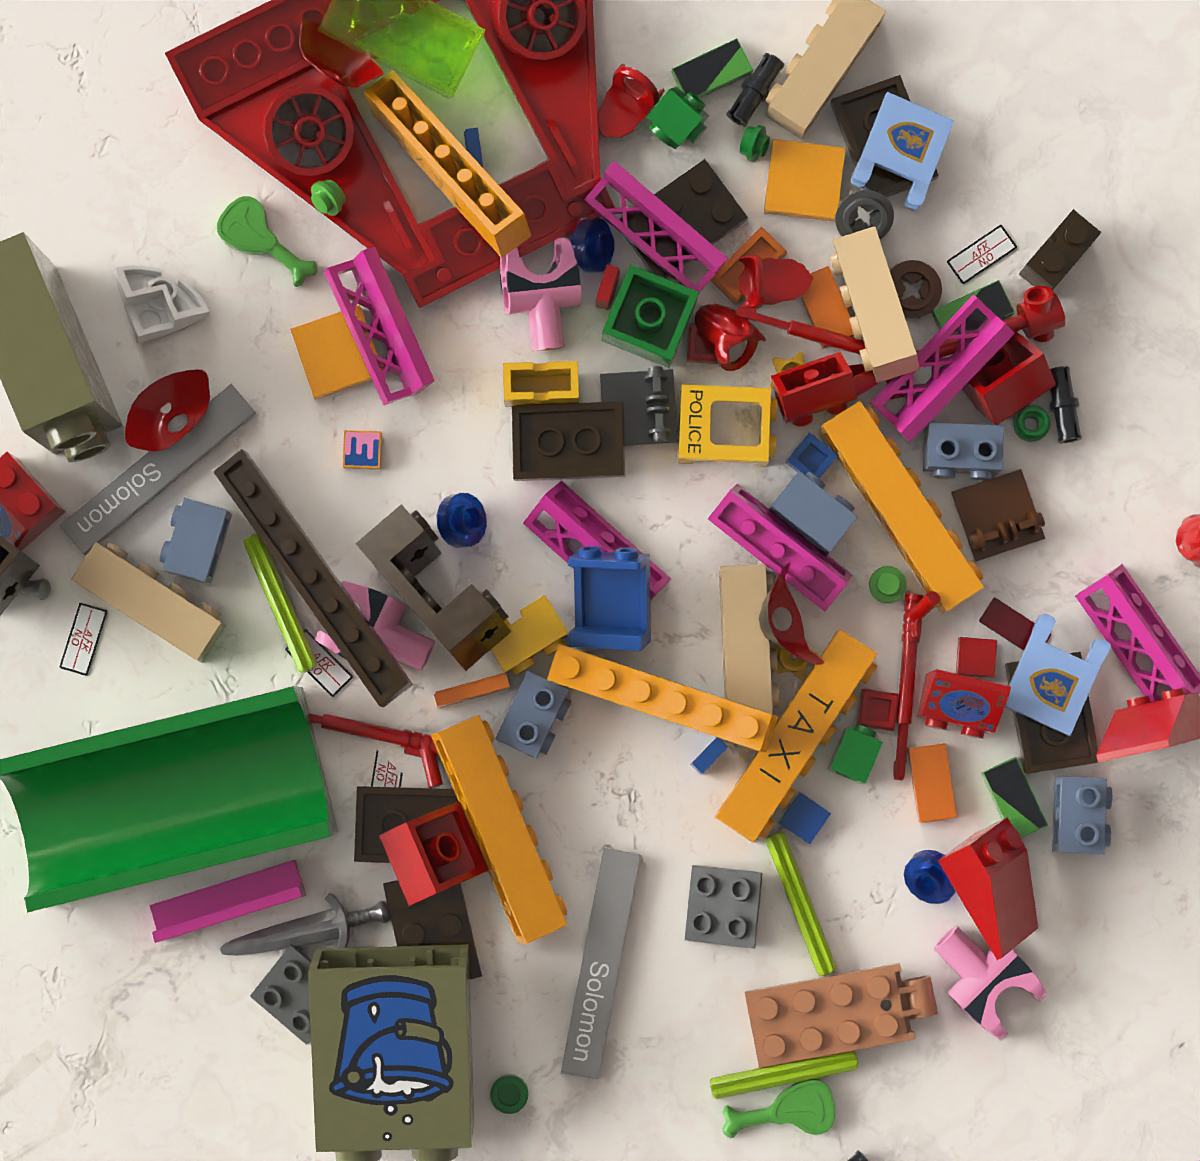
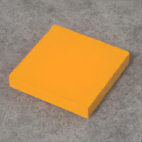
M773 139L764 213L835 222L834 214H836L839 205L845 148Z
M356 306L355 314L358 320L367 324L361 306ZM342 312L290 329L315 400L372 380ZM371 340V350L373 354L377 355L373 340Z

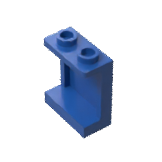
M598 546L580 547L579 551L568 558V566L574 567L575 627L568 632L569 647L642 651L651 642L650 554H638V549L619 548L614 553L602 552V548Z

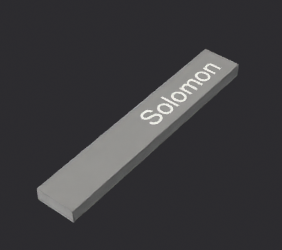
M231 383L209 401L206 413L189 433L168 449L157 452L149 451L60 525L61 529L82 554H88L95 542L100 544L252 418L256 412ZM186 420L173 432L180 431L182 428H184L188 420Z
M603 848L562 1063V1073L593 1079L599 1078L640 854Z

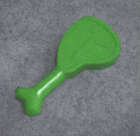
M251 196L239 197L231 202L220 215L217 222V233L226 244L237 251L250 255H272L291 271L295 287L302 286L306 277L317 274L318 267L315 261H303L280 244L277 237L269 230L266 211L257 199Z
M810 1079L796 1082L784 1089L777 1096L773 1104L767 1108L738 1112L729 1105H726L723 1110L726 1123L722 1128V1132L727 1137L734 1138L740 1130L746 1127L767 1123H788L795 1125L805 1133L812 1135L823 1134L833 1126L835 1120V1104L828 1085L822 1080Z

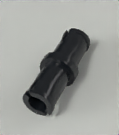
M765 53L750 79L746 78L741 85L742 92L726 114L734 123L746 127L760 102L766 100L769 88L779 72L784 68V63L778 57Z
M1060 366L1051 368L1050 370L1056 385L1050 389L1052 402L1049 403L1050 412H1054L1058 443L1065 444L1079 441L1082 439L1076 410L1079 407V400L1074 397L1070 367Z

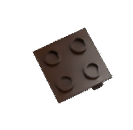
M1021 469L951 492L975 562L1046 539L1042 527L1045 526L1044 518L1041 512L1037 513Z

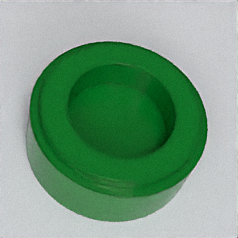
M503 1075L492 1085L490 1092L492 1104L498 1111L505 1114L519 1112L527 1103L528 1087L525 1081L517 1075Z

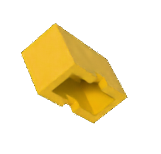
M578 361L503 363L505 407L579 403Z
M546 595L519 610L522 618L510 625L507 619L504 621L511 633L494 646L491 652L505 674L513 671L515 676L534 665L532 658L544 651L549 656L556 652L558 644L566 645L563 639L569 636V633Z

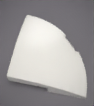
M131 265L114 268L122 302L137 344L171 334L209 316L210 311L202 297L184 280L179 279L177 285L169 278L161 277V269Z

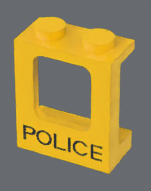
M682 384L680 390L678 463L692 464L693 461L759 463L758 467H766L769 457H775L776 435H770V421H776L777 399L771 398V388ZM715 402L759 404L761 406L759 445L734 446L713 444L710 441L711 405Z

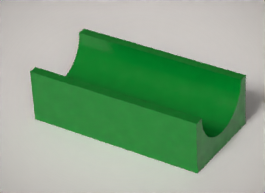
M292 686L0 759V780L4 783L13 801L26 848L29 885L24 901L27 913L331 837L338 833L304 689L299 686Z

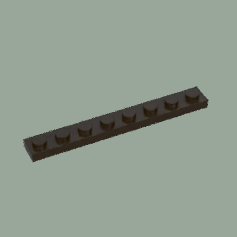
M241 449L214 471L216 477L377 704L384 708L413 685L411 680L248 452Z

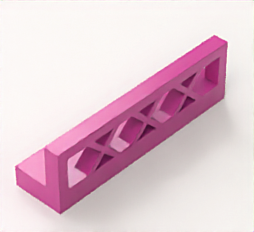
M615 161L607 168L603 178L584 199L588 206L680 285L700 293L727 260L723 253ZM608 184L620 194L621 208L606 209L596 200ZM625 199L629 201L634 207H626ZM627 213H643L648 218L649 232L634 233L627 226ZM613 214H622V222ZM654 224L657 225L662 231L654 232ZM655 237H671L676 242L677 256L662 257L657 253ZM641 238H650V246ZM682 248L685 249L690 255L682 256ZM697 260L708 269V272L695 285L684 276L683 261ZM669 262H678V270Z
M372 247L362 250L353 260L328 267L324 274L383 405L421 393L435 382L376 248ZM352 271L358 284L356 291L353 292L343 287L338 274ZM357 304L369 309L373 317L370 326L358 320L355 314ZM372 337L385 344L387 349L385 359L373 354L370 347ZM387 371L399 376L404 389L393 393L390 392L385 381Z
M973 294L917 353L919 368L932 366L931 378L925 384L913 385V374L916 371L894 377L870 404L891 422L900 434L911 442L1015 333ZM978 308L987 319L977 330L965 331L966 318ZM958 339L957 351L951 357L939 358V348L945 340ZM906 393V404L895 415L884 406L894 394Z
M562 480L542 497L523 522L526 527L567 563L568 558L574 554L569 548L567 538H576L583 547H601L602 552L615 553V550L619 548H636ZM543 510L555 520L556 530L546 528L537 519ZM650 560V595L652 601L669 583L671 578Z
M738 484L729 490L708 517L710 522L777 575H779L787 563L791 562L785 576L786 582L824 612L853 576V574L829 555L824 554Z
M1123 564L1114 568L1104 577L1075 595L1105 640L1110 643L1112 650L1144 696L1149 695L1150 702L1162 700L1157 693L1158 683L1169 685L1173 690L1184 687L1186 694L1195 692L1200 694L1199 672ZM1102 588L1110 599L1109 611L1098 608L1089 595ZM1115 621L1129 626L1132 631L1131 642L1119 639L1114 632ZM1137 652L1150 656L1154 662L1152 672L1140 669L1135 662Z
M296 860L149 905L157 930L152 932L154 942L164 941L306 896Z

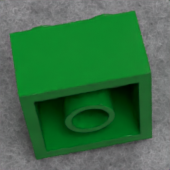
M630 264L603 328L601 341L670 368L697 303L699 292Z

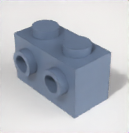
M929 422L924 428L923 472H933V478L953 479L955 478V473L970 474L971 480H992V475H997L1003 470L1004 426Z
M798 471L769 510L824 554L828 555L858 518L852 513L855 507L842 496L837 495L833 498L824 491L823 488L826 486L824 482L811 472H807L804 475Z
M184 497L182 506L176 505L172 514L171 526L175 528L171 541L166 540L161 550L160 562L164 563L162 569L170 574L211 585L232 514L226 509Z
M527 671L495 739L537 759L540 752L547 755L556 736L550 732L556 718L563 721L572 702L566 698L568 689Z
M1055 777L1052 852L1105 854V847H1109L1111 843V827L1109 824H1106V809H1111L1112 788L1107 787V779Z

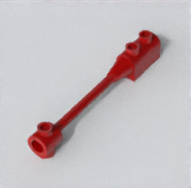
M1034 286L1026 290L1023 295L1024 302L1017 304L1016 307L1018 316L1003 320L1013 332L1023 330L1028 339L1033 338L1037 342L1050 341L1055 335L1054 330L1065 327L1066 324L1061 302L1052 289L1047 286ZM958 339L944 341L939 348V358L954 354L957 351ZM841 352L771 375L775 398L785 423L792 422L793 425L798 427L810 424L813 421V414L824 410L829 414H840L848 408L847 402L857 399V396L881 383L876 382L873 370L865 372L863 364L848 366Z

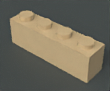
M832 0L826 10L829 18L823 27L816 24L805 42L810 45L803 56L797 53L793 57L785 71L789 76L784 84L776 83L765 100L769 104L766 116L802 140L881 25L886 11L870 0Z
M874 226L833 239L836 253L829 255L835 276L843 275L846 284L839 288L845 308L852 306L855 317L849 318L855 340L863 338L866 349L859 351L865 372L873 370L876 382L878 383L920 370L917 353L876 227Z
M95 542L71 580L202 663L227 626L218 620L222 613L205 602H202L200 607H197L187 600L191 593L174 582H171L169 587L158 582L156 579L160 573L142 562L137 567L125 560L128 553L113 543L109 542L104 547Z
M766 565L721 566L719 569L725 699L773 714V708H779L778 685L771 684V670H777L776 648H770L769 639L764 636L759 624L762 604L774 584L773 574H766ZM773 612V615H772V622H773L774 626H775V612Z

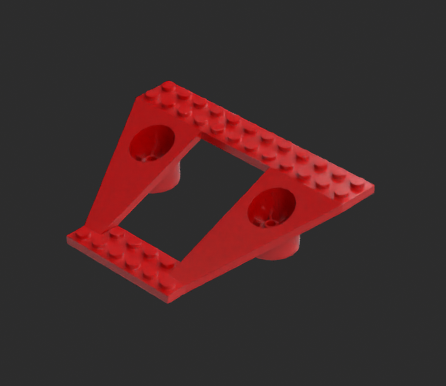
M270 0L165 52L200 122L314 208L315 206L311 200V187L316 182H324L329 179L342 189L346 201L342 205L341 211L335 216L327 213L322 214L366 248L375 247L379 257L402 274L419 308L500 268L499 254L455 206L420 224L417 223L348 89L341 87L316 69L315 66L303 57L300 49L301 23L304 18L320 24L353 44L440 0ZM464 0L548 158L534 167L498 184L524 212L531 233L530 238L517 246L519 258L601 217L584 202L587 195L601 180L593 0H565L557 5L550 0H528L523 7L508 2V0ZM565 5L568 6L570 12V24L558 20V9ZM507 6L521 11V23L509 29L506 21ZM537 8L543 10L545 14L543 21L536 22L533 15L537 13ZM556 24L569 29L563 41L558 45L550 32ZM523 26L531 32L526 48L518 44L510 32ZM545 33L552 50L545 52L531 51L536 34ZM324 70L326 73H328V74L331 75L332 77L338 79L336 76H334V75L331 74L330 72ZM304 93L317 94L312 112L302 113L294 96ZM321 97L329 101L338 112V114L324 121L316 114ZM289 99L298 114L291 123L274 117L279 107ZM340 118L343 125L342 140L326 135V124ZM273 121L290 126L289 132L291 137L276 145L272 137ZM306 123L313 125L315 128V133L310 138L304 137L301 134L303 125ZM324 139L340 143L336 154L327 161L319 148ZM292 141L301 147L295 164L284 159L277 149ZM315 148L322 164L312 167L300 166L304 150ZM605 188L596 200L606 209L615 208Z

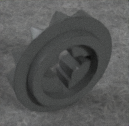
M867 187L858 192L850 191L849 196L843 201H839L836 214H834L836 227L841 236L875 226L879 239H882L889 232L894 221V211L891 202L881 191H871ZM859 206L864 208L866 212L872 211L869 214L871 226L868 227L867 223L861 218L855 220L858 217L857 211Z

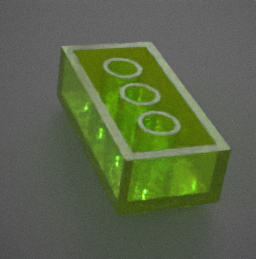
M332 0L317 31L450 99L454 96L486 30L431 0Z

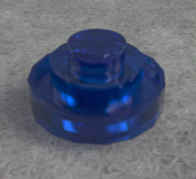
M598 217L581 220L570 240L575 259L579 267L585 272L597 273L605 271L606 265L611 263L615 249V242L610 227L604 219Z
M469 493L451 494L443 499L439 505L436 517L437 527L444 541L455 548L472 547L479 543L485 535L487 527L486 513L481 502Z
M922 850L915 853L906 864L903 875L906 886L918 899L930 904H941L949 901L956 891L938 862L945 854L935 850Z

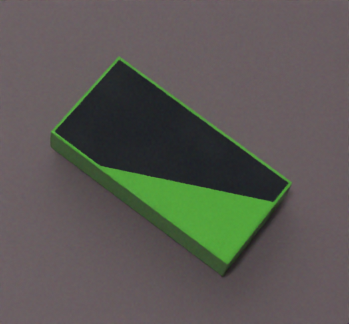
M736 38L672 68L671 73L681 91L686 95L688 92H692L698 98H702L751 75L753 69Z
M997 280L945 304L931 313L940 330L973 294L1001 320L1012 316L1015 311L1000 281ZM978 308L966 318L965 331L977 330L987 319Z
M1017 757L981 772L1001 818L1008 817L1021 838L1048 826Z

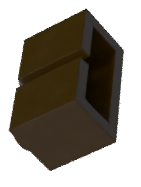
M1073 209L1024 266L1019 275L1033 287L1047 286L1053 291L1102 232Z

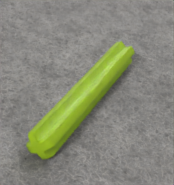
M258 534L251 535L243 541L245 549L300 673L308 672L317 666V661L269 550Z
M783 832L770 835L766 838V844L816 972L819 976L828 975L837 970V966L786 835Z
M849 1051L718 1076L710 1079L711 1093L715 1099L849 1072L858 1069V1059L855 1051Z

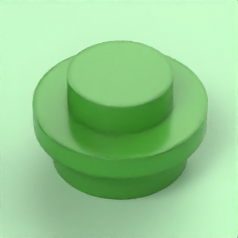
M329 179L324 182L318 181L311 187V200L318 211L331 216H335L341 211L346 199L342 189L334 181Z
M892 566L878 568L873 572L869 580L871 595L882 603L896 602L905 593V576L899 569Z

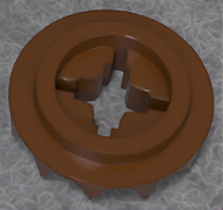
M908 260L895 265L890 270L905 318L919 319L936 308L941 299L942 284L939 275L931 266L921 261ZM922 279L923 282L918 290V294L921 296L920 299L912 295L902 300L901 298L906 290L903 283L907 282L913 285Z

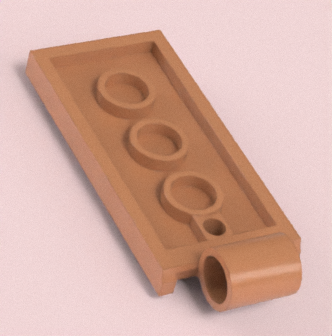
M900 963L745 991L759 1068L914 1040L915 1035L914 1031L911 1030L909 1020L938 1014L931 976H921L901 981ZM889 1000L891 1008L888 1010L882 1009L880 1006L881 1002Z

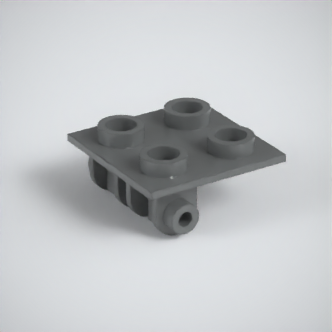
M661 366L649 367L648 371L600 374L602 402L622 401L624 403L625 446L678 443L673 369L663 370Z
M692 865L685 940L755 949L763 873Z
M291 944L255 988L250 997L307 1045L311 1041L308 970L312 960L302 952L303 949L301 947L297 949Z

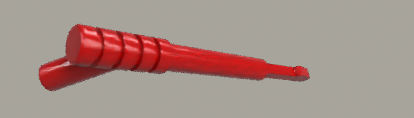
M739 307L736 309L738 317L787 330V334L859 355L860 350L866 349L864 341L860 339L855 340V338L794 320L786 322L756 313L757 311L754 308ZM893 378L888 379V380H885V381H886V385H887ZM903 393L894 394L889 400L901 398L904 395Z
M935 591L928 592L924 597L921 594H905L904 601L906 603H904L905 613L903 614V621L905 623L902 624V632L904 634L901 637L903 647L896 723H899L896 760L893 764L894 780L902 781L905 776L908 728L912 720L917 646L920 643L922 619L941 601L939 594Z
M309 714L311 722L320 724L323 729L400 745V747L405 748L404 753L406 755L422 759L429 788L443 785L436 757L439 753L430 734L422 735V733L416 731L412 733L411 730L407 729L402 731L329 714H324L323 716Z

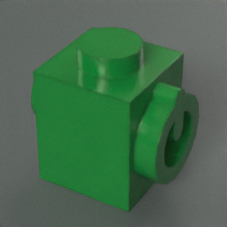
M674 87L667 91L648 114L647 118L652 122L649 126L650 130L662 142L676 150L678 146H682L688 141L694 144L707 129L703 123L710 115L703 110L706 105L695 94L688 92L686 95L678 87Z

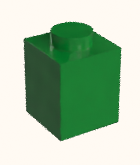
M856 724L854 729L844 728L827 770L859 784H866L883 744L882 741L875 739L877 732L859 724Z

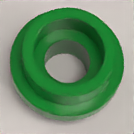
M758 125L756 128L748 126L743 134L740 143V154L745 155L748 161L755 162L759 156L764 157L768 150L770 136L766 135V128L764 126Z
M1027 405L1015 414L1013 429L1016 435L1024 441H1039L1047 435L1050 429L1049 415L1043 408L1037 405ZM1026 418H1033L1037 422L1036 430L1026 428Z

